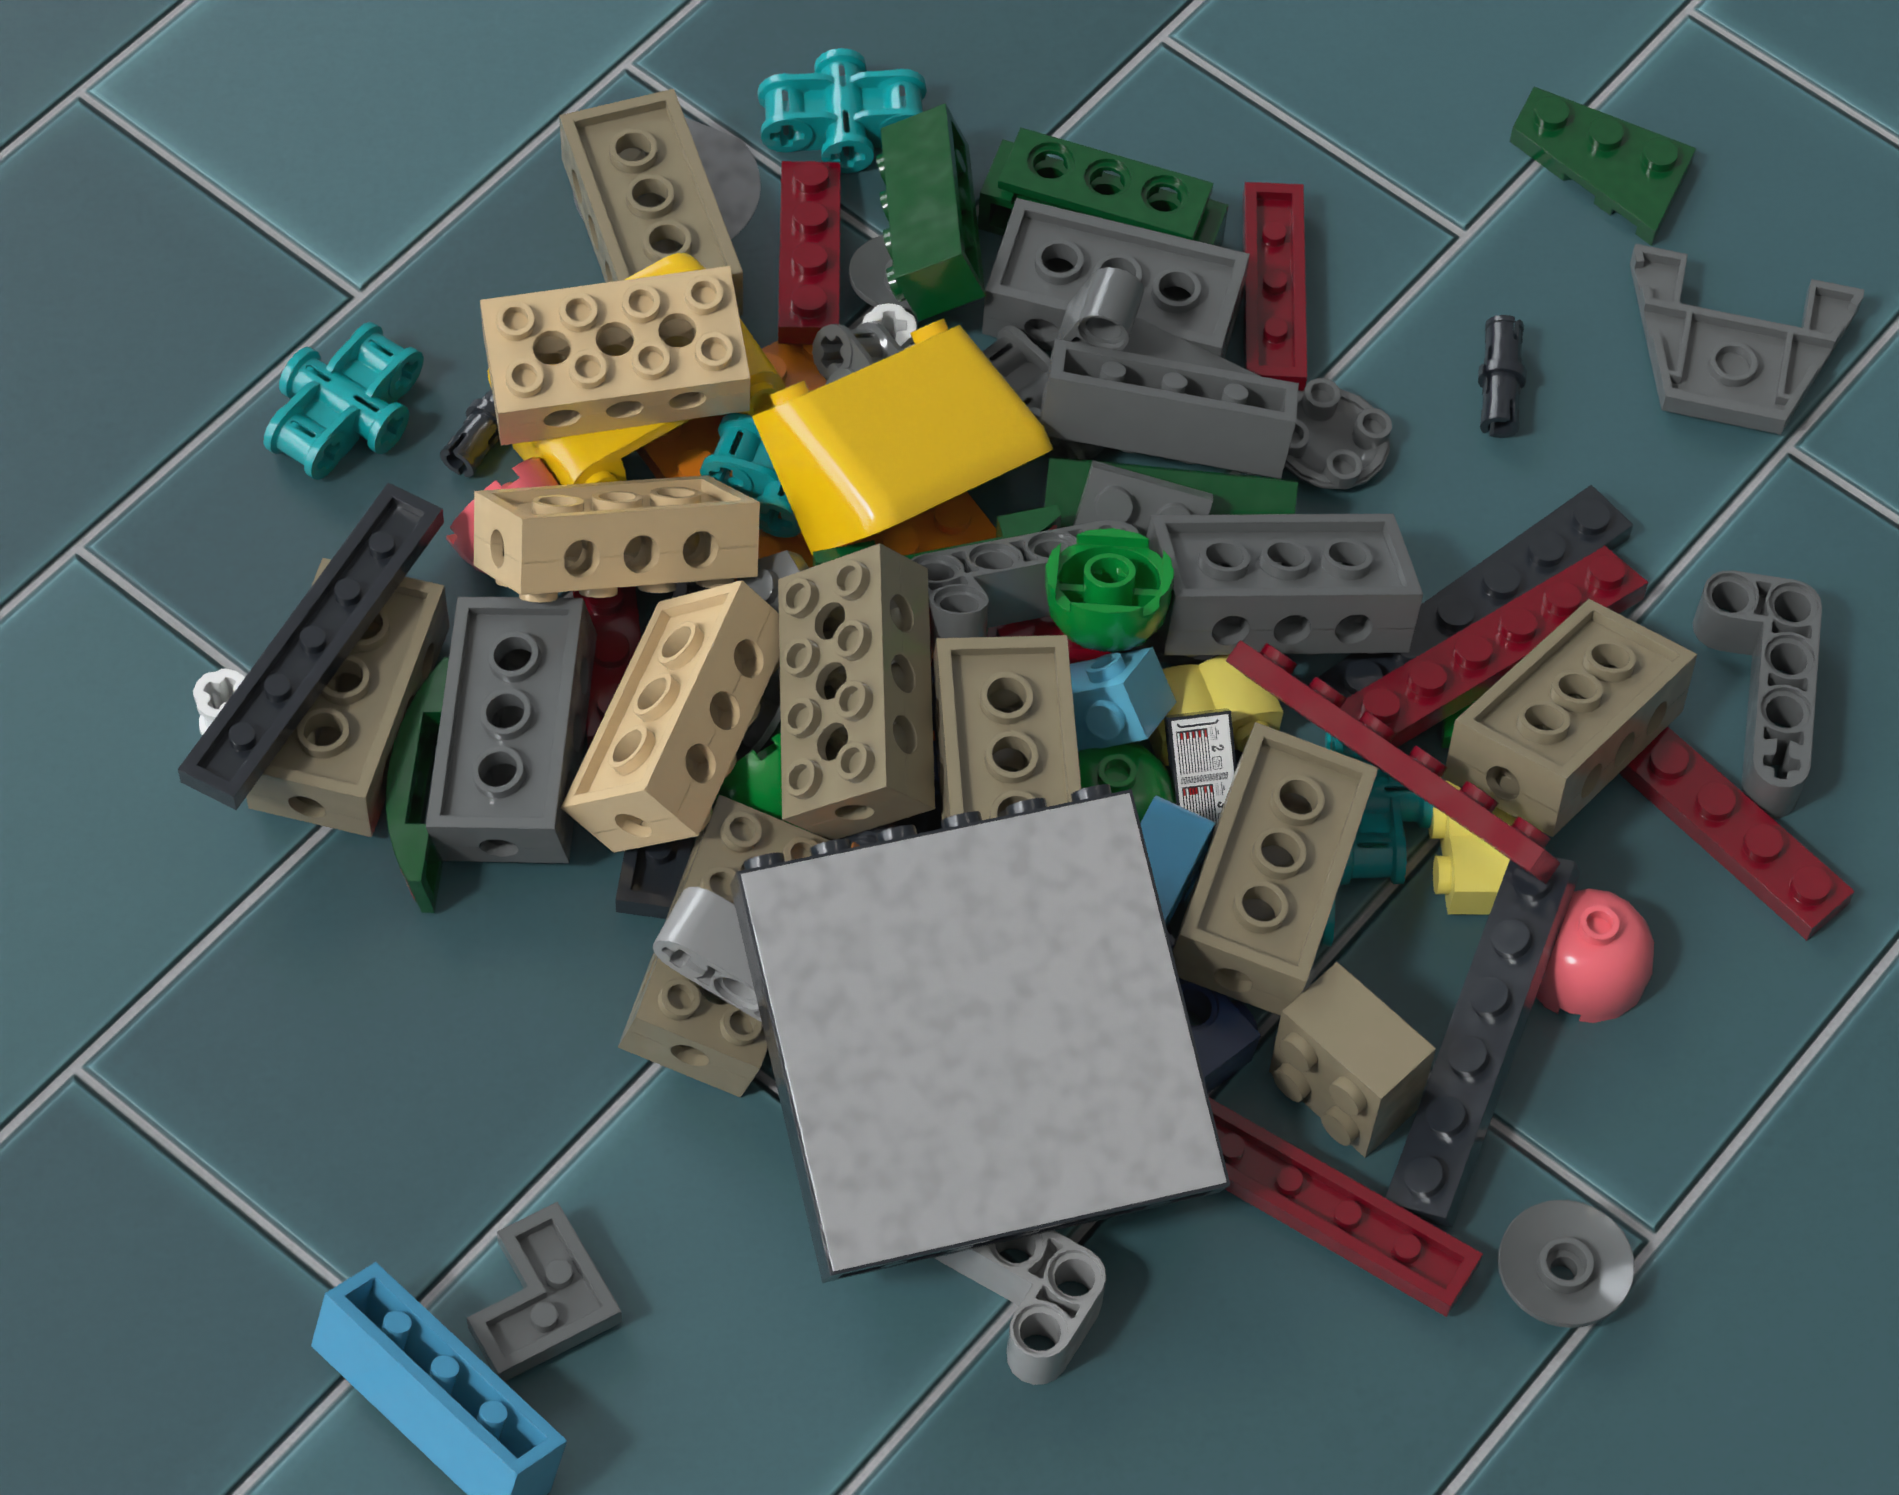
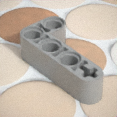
M700 887L684 889L653 944L656 956L673 970L762 1022L735 905L707 889Z
M1056 1231L935 1258L1019 1306L1010 1323L1007 1363L1015 1376L1021 1381L1032 1385L1047 1384L1056 1380L1064 1372L1098 1318L1102 1307L1106 1274L1105 1267L1100 1258L1089 1249ZM1007 1249H1018L1024 1251L1030 1258L1022 1263H1011L1000 1257L999 1253ZM1075 1281L1083 1284L1089 1292L1082 1296H1069L1059 1290L1057 1286L1064 1282ZM1031 1335H1042L1053 1341L1055 1346L1046 1351H1037L1025 1345L1023 1340Z

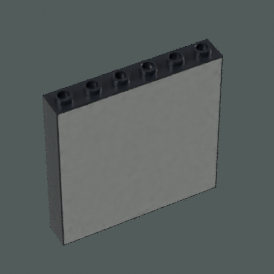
M1109 784L1095 785L1073 792L1071 794L1072 802L1047 807L1045 798L1028 799L1007 806L1006 816L982 820L979 811L961 813L943 819L941 821L942 829L919 834L916 832L915 825L898 826L877 833L875 835L876 843L852 848L849 839L831 840L812 846L810 848L811 856L785 861L784 854L781 852L764 854L744 861L745 870L736 872L730 887L822 1283L1217 1194L1230 1186L1132 789L1112 793Z

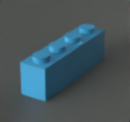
M374 1262L325 1293L311 1347L467 1495H547L550 1493L567 1440L377 1262Z

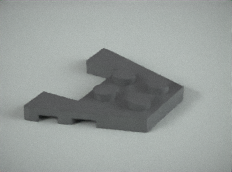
M1635 244L1630 268L1661 410L1781 435L1859 311L1864 296V289L1811 279L1806 294L1801 327L1680 303L1688 254Z

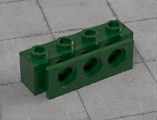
M1020 127L1015 142L1002 139L984 181L979 198L978 229L1004 236L1016 198L1221 247L1224 240L1229 204L1210 198L1214 185L1212 182ZM1047 154L1057 155L1063 158V160L1049 157ZM1104 171H1113L1119 174L1120 177L1105 173ZM1160 187L1171 188L1175 190L1177 193L1160 189Z

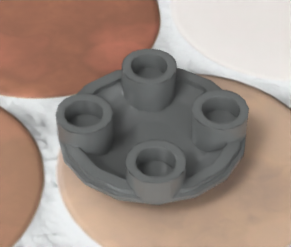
M1325 378L1311 380L1307 383L1304 391L1298 392L1296 424L1284 467L1299 480L1324 489H1348L1367 483L1382 470L1390 451L1389 435L1392 429V421L1384 411L1372 407L1362 397L1340 389L1333 381Z

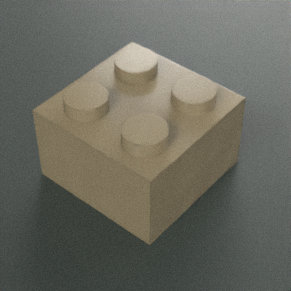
M1336 962L1282 1010L1269 1072L1273 1075L1275 1084L1285 1096L1295 1102L1302 1101L1321 1118L1325 1130L1334 1140L1345 1146H1353L1366 1158L1418 1110L1436 1048L1342 965Z

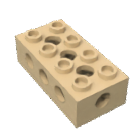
M730 266L480 300L483 337L501 446L750 411V373Z
M708 475L475 491L474 566L496 579V584L509 587L519 594L521 600L528 602H552L558 599V592L579 591V594L587 597L606 598L617 595L618 587L638 586L639 590L650 593H667L676 590V583L694 581L701 587L714 588L733 583L734 578L758 576L760 502Z
M743 580L658 602L561 809L614 853L699 836V833L706 827L712 817V805L724 779L731 773L736 764V752L745 732L760 711L759 702L770 677L780 666L779 613Z

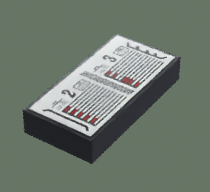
M1224 708L1167 715L1164 718L1169 771L1173 781L1175 804L1217 824L1237 768L1231 710Z

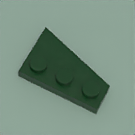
M1535 86L1512 128L1509 141L1562 181L1574 180L1595 196L1594 204L1610 216L1616 211L1637 226L1635 234L1651 246L1687 175L1696 148Z

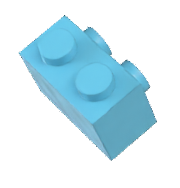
M1153 647L1125 653H1110L1096 659L1070 664L1078 751L1088 748L1101 749L1146 740L1176 703Z

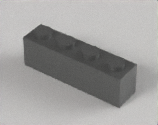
M1055 339L1042 397L1039 421L1044 426L1048 437L1058 438L1066 442L1087 443L1119 449L1126 453H1142L1175 459L1187 464H1202L1240 471L1247 475H1263L1281 479L1296 424L1299 383Z

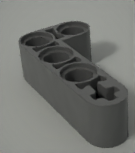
M1101 268L1091 274L1068 303L1057 337L1058 340L1260 376L1136 317L1144 293L1143 284L1136 276L1119 268Z
M1102 520L915 556L911 560L928 568L931 660L933 661L937 638L987 637L988 628L1050 616L1045 589V566L1052 550L1060 543L1062 552L1067 547L1076 544L1077 534L1087 530L1115 528L1139 533L1138 530L1131 524L1122 521Z
M1734 570L1720 571L1713 574L1705 583L1692 622L1693 631L1698 640L1709 648L1752 656L1741 791L1772 819H1780L1789 815L1795 809L1811 767L1822 614L1821 598L1815 589L1801 581ZM1719 608H1723V609L1729 610V611H1731L1732 613H1728V612L1722 611V610L1719 609ZM1782 618L1792 620L1793 622L1786 621ZM1778 670L1786 671L1791 675L1780 673ZM1772 722H1777V723L1783 724V725H1785L1787 728L1778 727V726H1776L1775 724H1773ZM1771 765H1780L1777 778L1774 777L1775 772L1770 767Z

